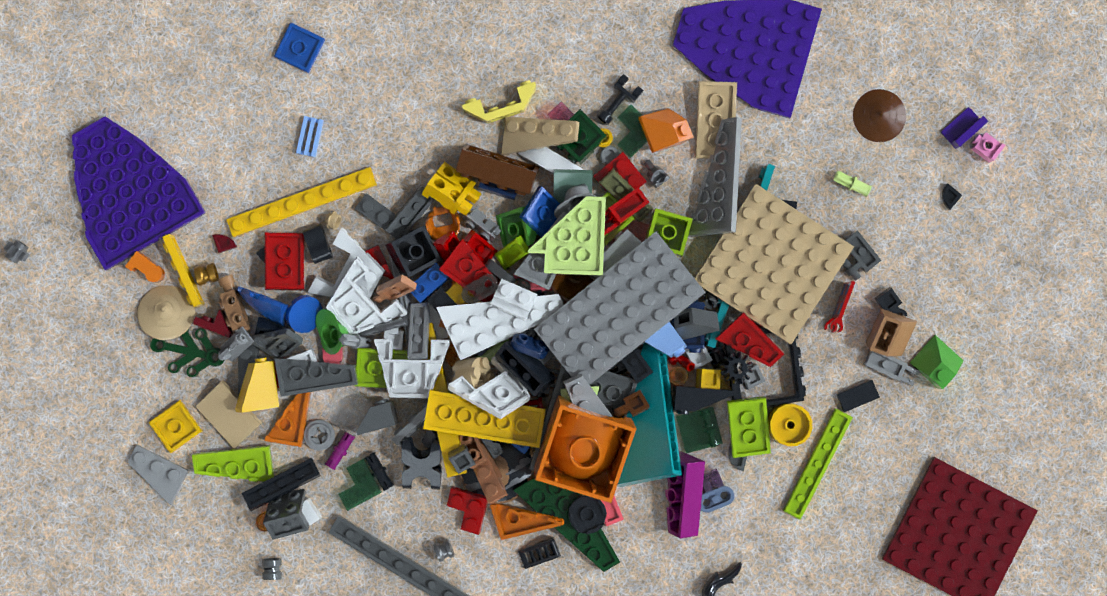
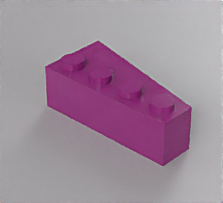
M679 451L682 475L667 478L668 489H665V496L669 501V506L666 507L668 533L682 539L698 536L705 461Z

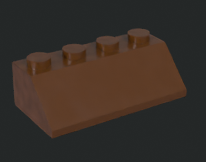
M467 144L461 150L456 171L460 172L462 177L471 178L473 176L478 178V181L481 183L489 184V182L497 184L496 187L507 190L511 188L515 190V193L525 196L526 193L530 194L539 166Z

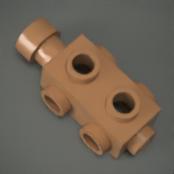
M233 275L218 279L220 287H223L225 292L220 294L219 304L221 309L226 311L227 318L225 319L229 329L232 328L233 331H238L242 326L246 331L250 330L251 324L242 298L235 288Z

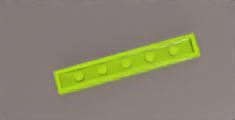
M836 408L834 409L783 509L784 512L801 520L853 417Z

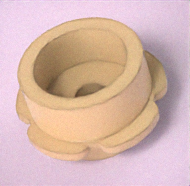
M336 211L327 214L325 218L328 229L336 230L342 221V217Z

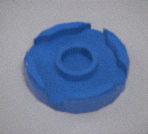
M301 295L291 302L290 307L287 308L286 321L294 331L308 333L316 328V315L323 308L316 298L309 295Z

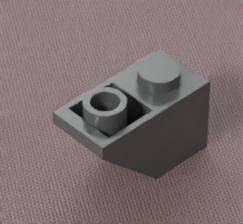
M688 308L674 318L675 330L682 340L719 331L718 314L716 312Z

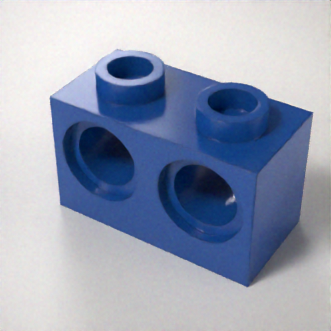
M437 263L415 281L417 283L416 290L411 293L420 303H423L450 279V277L439 270L440 266Z

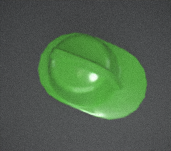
M327 309L320 310L316 315V327L323 349L330 355L336 354L341 347L345 346L339 342V338H341L342 334H348V331L337 321L331 311Z

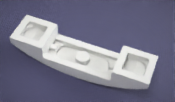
M547 147L518 153L520 156L554 174V169L583 170Z

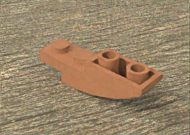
M459 435L461 445H466L476 464L470 468L474 470L488 503L493 504L507 496L508 494L501 481L503 477L480 438Z

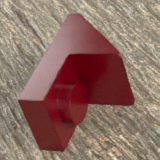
M219 309L214 322H212L213 318L202 315V317L195 316L193 324L227 338L233 335L232 329H229L225 319L227 317L222 309Z

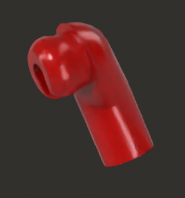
M683 355L677 358L675 356L667 358L671 365H675L678 362L688 371H692L695 368V364Z

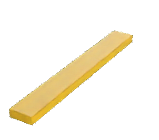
M432 322L429 325L428 359L421 360H430L431 340H437ZM442 364L433 391L449 393ZM437 432L447 478L466 474L467 470L458 474L448 457L450 451L461 446L459 435Z

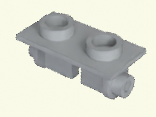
M471 208L467 216H463L464 224L470 229H476L484 240H489L493 243L495 237L502 231L499 229L500 226L491 219L483 223L482 221L486 216L477 208Z
M243 326L220 346L221 350L218 352L220 360L230 359L233 362L254 343V340Z

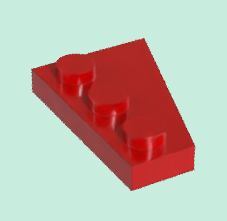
M745 312L741 313L716 337V340L731 346V348L743 352L768 367H771L784 355V352Z

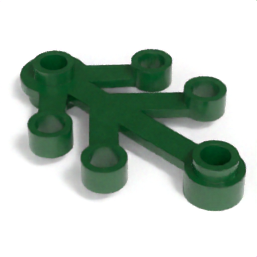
M201 328L196 330L195 337L201 340L207 351L198 348L189 334V329L181 335L188 347L167 343L166 340L155 338L150 343V347L154 352H164L167 350L186 354V356L178 361L171 362L168 365V370L171 373H178L181 367L197 357L204 358V360L196 366L188 367L187 375L189 377H196L206 367L210 365L217 367L225 361L220 359L215 361L213 359V355L215 353L218 354L221 349L214 348L207 337V331ZM201 330L204 332L203 338H200L198 336V333ZM159 341L163 343L162 348L157 347ZM173 364L177 365L176 371H173L171 369V366ZM191 368L196 370L195 375L190 374Z

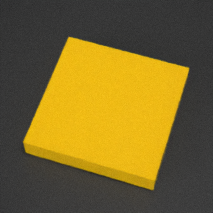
M181 400L148 422L170 454L203 431Z

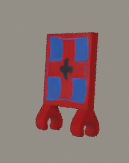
M849 281L844 283L833 315L824 324V330L827 329L828 324L832 333L836 332L837 324L839 325L837 332L839 333L843 330L842 317L856 282Z

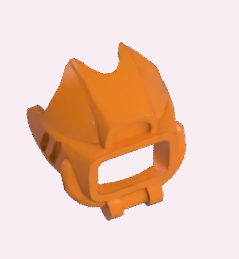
M443 206L433 207L434 211L428 214L425 221L426 229L430 236L437 240L450 231H454L457 236L460 230L458 212L452 214L449 212V209ZM451 214L453 224L435 227L434 216Z

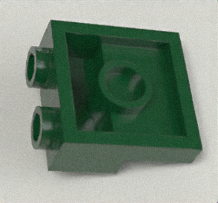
M579 109L568 120L580 122L577 142L557 145V147L561 151L565 149L569 153L567 157L574 164L578 162L581 165L594 153V150L607 138V135Z

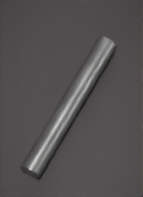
M405 317L380 324L357 334L361 337H366L408 325V319Z

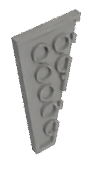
M734 117L721 120L715 139L716 148L714 154L710 155L709 162L711 164L708 172L705 171L697 197L698 206L696 212L692 213L691 216L693 222L688 237L736 232L741 118Z

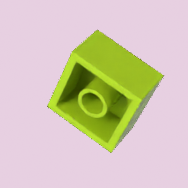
M655 208L652 212L645 240L657 232L673 253L680 258L683 256L693 219Z

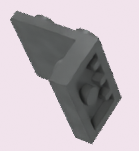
M305 489L293 490L268 503L263 524L273 540L309 530L310 525L302 513L306 495Z

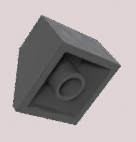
M388 399L374 402L375 406L370 407L356 431L357 435L398 424L399 421L393 401L388 402Z

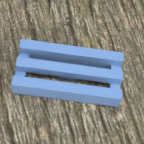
M304 116L296 151L297 154L316 158L324 120ZM309 121L311 123L309 127L305 150L302 151L307 124ZM315 123H318L313 149L311 153L309 152V148L314 130Z

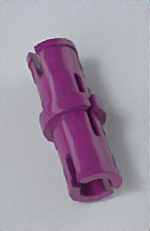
M345 431L337 446L334 445V450L325 462V465L335 470L342 457L347 455L346 451L356 437Z

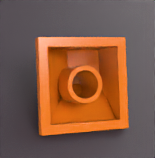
M669 108L638 117L652 153L680 145L694 138L687 120Z

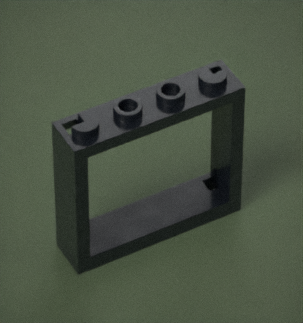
M765 328L761 329L765 334L772 333ZM798 335L792 344L788 343L795 395L766 399L767 406L804 401L806 387L802 385L801 377H804L803 367L799 366L798 358H801V350L796 345ZM724 343L726 357L730 359L729 353L733 352L736 358L735 349ZM733 364V372H738L737 365ZM731 378L729 380L730 389L735 391L732 400L742 399L738 379L736 384L733 385L731 384Z

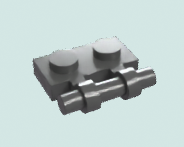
M858 230L845 239L846 242L854 246L850 254L856 263L852 265L846 259L843 266L848 276L851 275L856 281L861 277L857 272L860 267L866 273L882 260Z

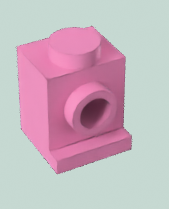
M985 132L982 135L978 134L972 141L974 145L971 150L990 163L997 158L1006 145L1001 144ZM986 142L991 145L990 149L986 148Z

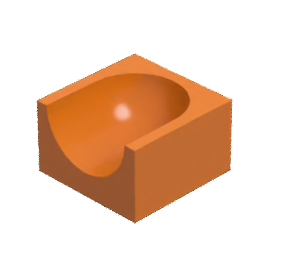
M558 395L534 465L535 480L611 503L636 432V426L632 418L626 416L624 418H614L581 408L568 401L565 397Z

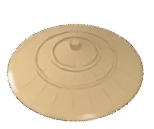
M168 285L158 286L149 290L141 299L137 310V318L142 330L150 337L158 340H171L184 334L190 328L195 316V307L190 305L186 298L188 293L181 288Z

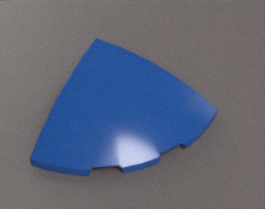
M237 287L238 293L254 310L270 321L285 327L288 304L246 288Z

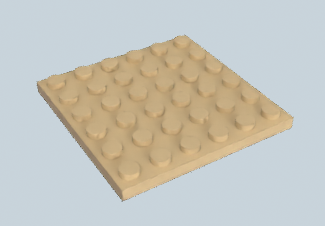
M755 184L737 212L736 232L722 235L694 279L709 293L737 311L745 312L751 320L787 343L792 344L854 246Z

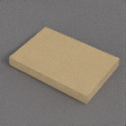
M223 380L196 408L235 449L262 422L252 411L243 413L235 411L238 395Z

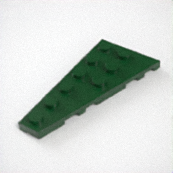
M535 477L513 490L536 512L563 518L564 524L554 528L600 570L605 572L620 563L602 529L595 533L585 534L575 530L569 523V506L577 497L583 496L582 494L537 481Z

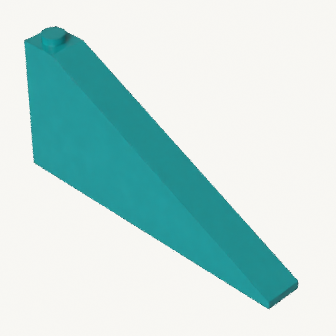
M645 342L641 356L653 373L637 384L635 392L638 390L642 392L650 408L634 417L630 413L627 414V417L632 418L636 426V432L617 487L682 475L666 354Z

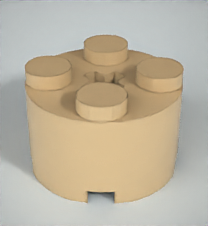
M486 357L458 360L452 370L455 371V377H452V382L463 376L475 389L495 378V375L492 374L489 360Z

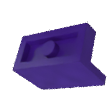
M968 107L945 127L941 134L957 149L989 121L984 116L979 118Z

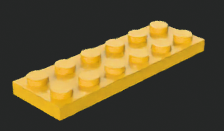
M429 390L423 429L540 448L546 409L522 405L502 419H499L456 394Z

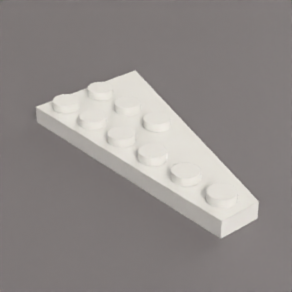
M559 294L537 296L526 321L490 306L491 301L436 308L460 360L513 337L517 333L541 324L560 309L563 303Z

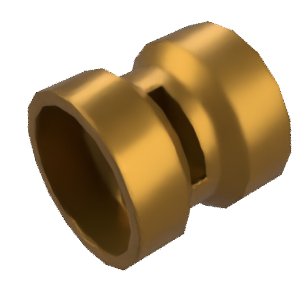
M214 263L207 264L206 268L201 266L194 268L195 278L199 286L205 285L209 281L212 283L217 282L219 279Z

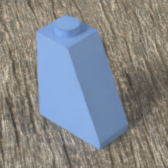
M670 322L645 341L646 344L671 358L673 356L677 358L682 355L687 347Z

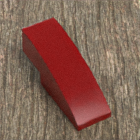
M639 187L605 211L604 237L650 203Z

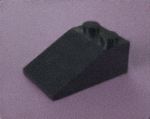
M673 386V409L676 410L677 414L689 415V411H697L735 395V391Z

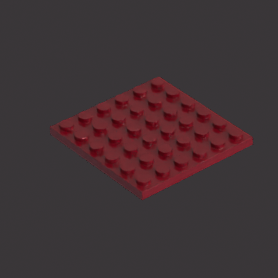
M933 457L882 560L951 596H995L1038 510Z

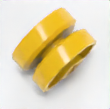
M792 403L780 404L775 406L768 415L769 435L776 442L786 446H798L810 437L813 429L812 419L809 412L802 406ZM789 421L793 424L791 428L787 427Z

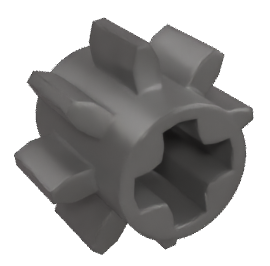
M15 240L14 243L8 242L4 247V250L7 252L5 257L14 263L19 261L25 262L30 255L27 253L29 247L19 240Z

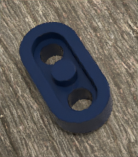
M523 333L515 334L510 342L512 348L516 351L537 359H544L549 352V348L544 341L529 337Z

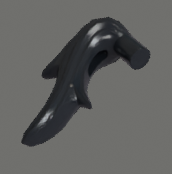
M739 562L729 572L718 576L716 571L704 585L702 596H715L716 591L721 586L729 583L734 584L732 580L740 572L742 563Z

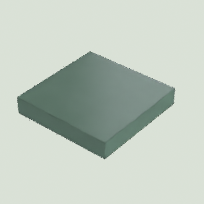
M554 169L553 197L561 204L564 202L565 193L568 189L582 184H586L592 194L593 171Z

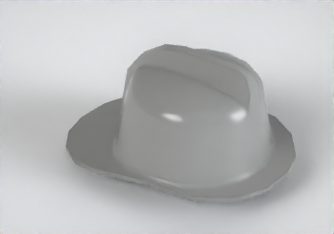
M586 184L571 187L565 193L564 202L556 207L554 215L558 219L563 211L569 213L586 196H596L590 193Z

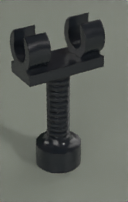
M624 74L614 84V88L620 92L618 97L615 98L607 110H601L596 115L606 125H609L613 120L611 115L626 97L634 103L644 91L638 86L631 94L623 88L629 80Z

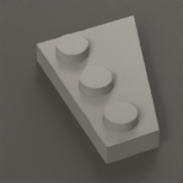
M139 445L135 446L128 460V463L172 505L189 470Z

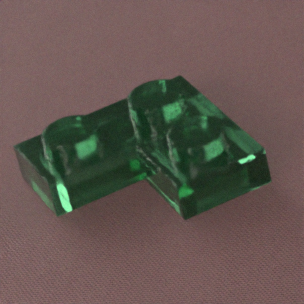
M632 104L617 117L630 131L617 146L630 159L647 143L638 118L643 115Z
M365 459L346 468L355 485L338 495L346 510L349 511L382 493Z

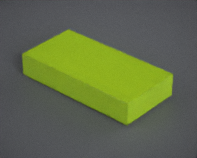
M519 236L494 255L503 269L506 270L529 254V248L523 238Z

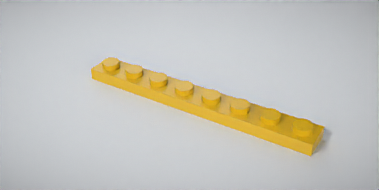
M369 167L226 220L232 236L237 237L375 187L377 183L372 169Z

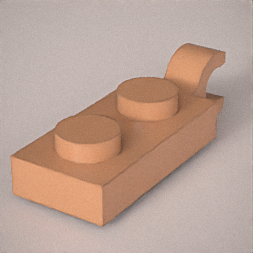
M400 275L377 286L374 290L377 295L372 300L377 303H381L385 299L393 301L416 290L417 283L410 280L407 276Z

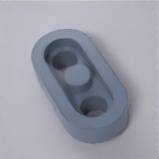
M720 486L702 493L701 511L709 513L731 504L734 500L733 490L728 486ZM722 492H727L725 499L721 498ZM709 499V505L704 506L703 500Z

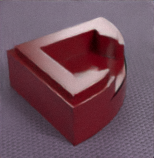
M222 234L212 235L218 253L237 248L234 240Z

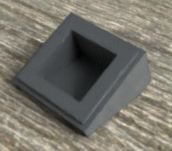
M465 444L448 453L449 460L458 474L476 465Z

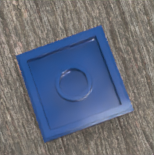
M290 22L274 57L309 73L325 42V38Z
M539 186L521 213L520 218L542 238L557 220L554 211L560 203L542 186Z

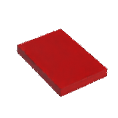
M265 232V290L304 291L303 233Z

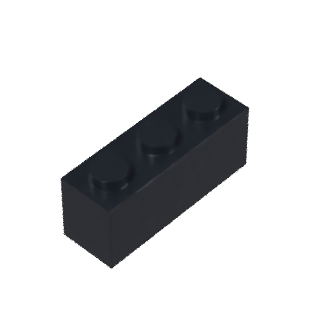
M511 340L505 342L494 356L534 397L544 392L556 377L537 358L513 349L510 344Z

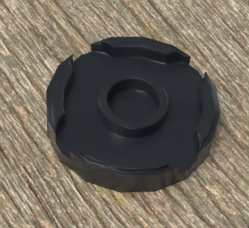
M586 495L577 497L572 501L568 509V519L571 526L578 532L585 534L595 533L601 529L607 516L606 508L602 501Z

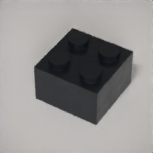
M425 226L418 227L385 244L400 275L407 276L408 278L441 260Z

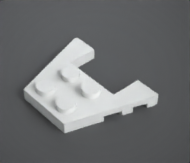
M341 228L333 245L350 253L344 268L335 284L316 276L308 292L332 297L353 261L358 256L369 268V272L355 283L370 298L385 270L369 253H366L359 246L355 239L353 240L347 234L344 228Z
M358 256L326 305L327 310L335 315L336 319L351 335L373 328L375 325L383 322L392 321V319L399 316H405L408 313L397 299L381 311L355 282L369 272V268Z
M374 339L389 397L428 399L429 390L434 388L450 341L431 340L430 360H393V340Z
M495 356L492 357L491 363L501 374L475 389L461 376L448 385L449 391L499 419L524 405L530 399L527 389Z

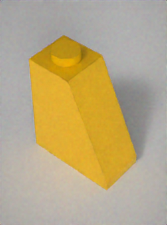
M267 357L256 358L254 363H248L235 407L236 412L243 413L279 407L274 361H267Z

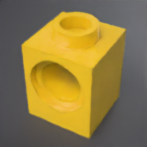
M696 369L695 387L720 390L721 370Z

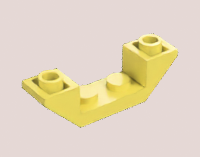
M529 80L519 84L520 87H517L520 103H517V101L509 102L506 104L507 107L501 109L494 107L485 114L481 100L472 98L465 101V104L462 105L463 110L488 124L523 113L536 90V83H531Z

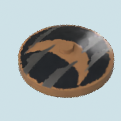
M493 441L499 443L503 450V453L494 458V461L503 477L501 481L508 494L494 503L502 504L515 500L519 495L513 490L533 479L534 470L529 469L533 456L531 447L523 454L510 443ZM469 468L466 474L460 475L462 483L468 491L485 496L473 469Z

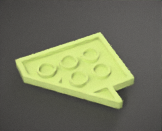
M586 196L528 250V253L545 254L544 273L603 275L606 197Z

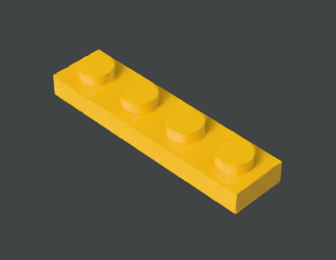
M168 234L163 236L164 242L162 245L165 251L171 255V265L180 275L178 280L182 288L185 287L188 293L186 298L189 304L194 307L205 305L174 235Z

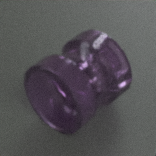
M717 468L711 470L708 474H704L703 489L705 493L710 492L712 488L724 486Z

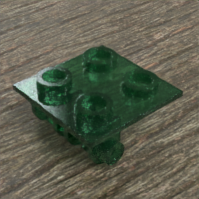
M713 407L689 413V415L676 416L686 453L709 447L713 448L723 444Z

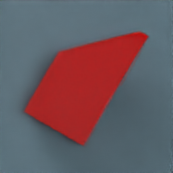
M379 245L365 250L385 270L382 276L393 279V274Z

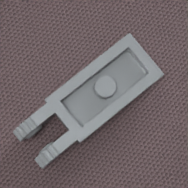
M869 351L863 364L911 386L915 382L903 377L904 371H909L913 375H918L920 372L901 360L873 351Z

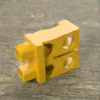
M444 161L427 183L421 195L427 199L431 196L440 202L444 208L449 209V212L455 214L458 210L467 216L473 205L466 201V199L475 204L480 198L481 193L474 188L476 182L460 176V172H457L455 168Z

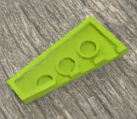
M270 445L192 454L194 474L215 477L223 476L230 477V479H246L253 482H264L274 477Z

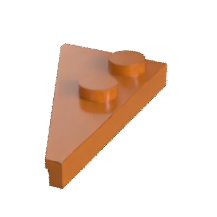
M311 392L296 395L264 441L302 447Z
M493 503L490 505L501 540L564 524L563 518L504 504Z

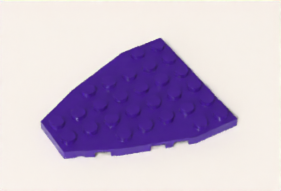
M726 0L683 8L673 47L714 82H737L736 97L748 103L752 108L790 119L822 9L794 0Z
M105 116L72 135V144L74 146L73 159L75 160L74 180L78 200L81 203V215L86 228L85 235L104 270L111 269L133 256L136 251L144 250L163 239V236L175 232L206 214L186 178L143 140Z

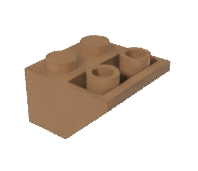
M880 309L866 341L869 350L885 356H902L917 321Z

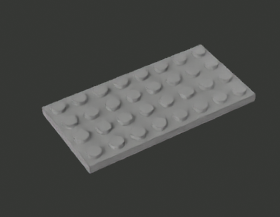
M655 232L534 330L571 377L582 374L588 384L591 385L706 292L660 235Z

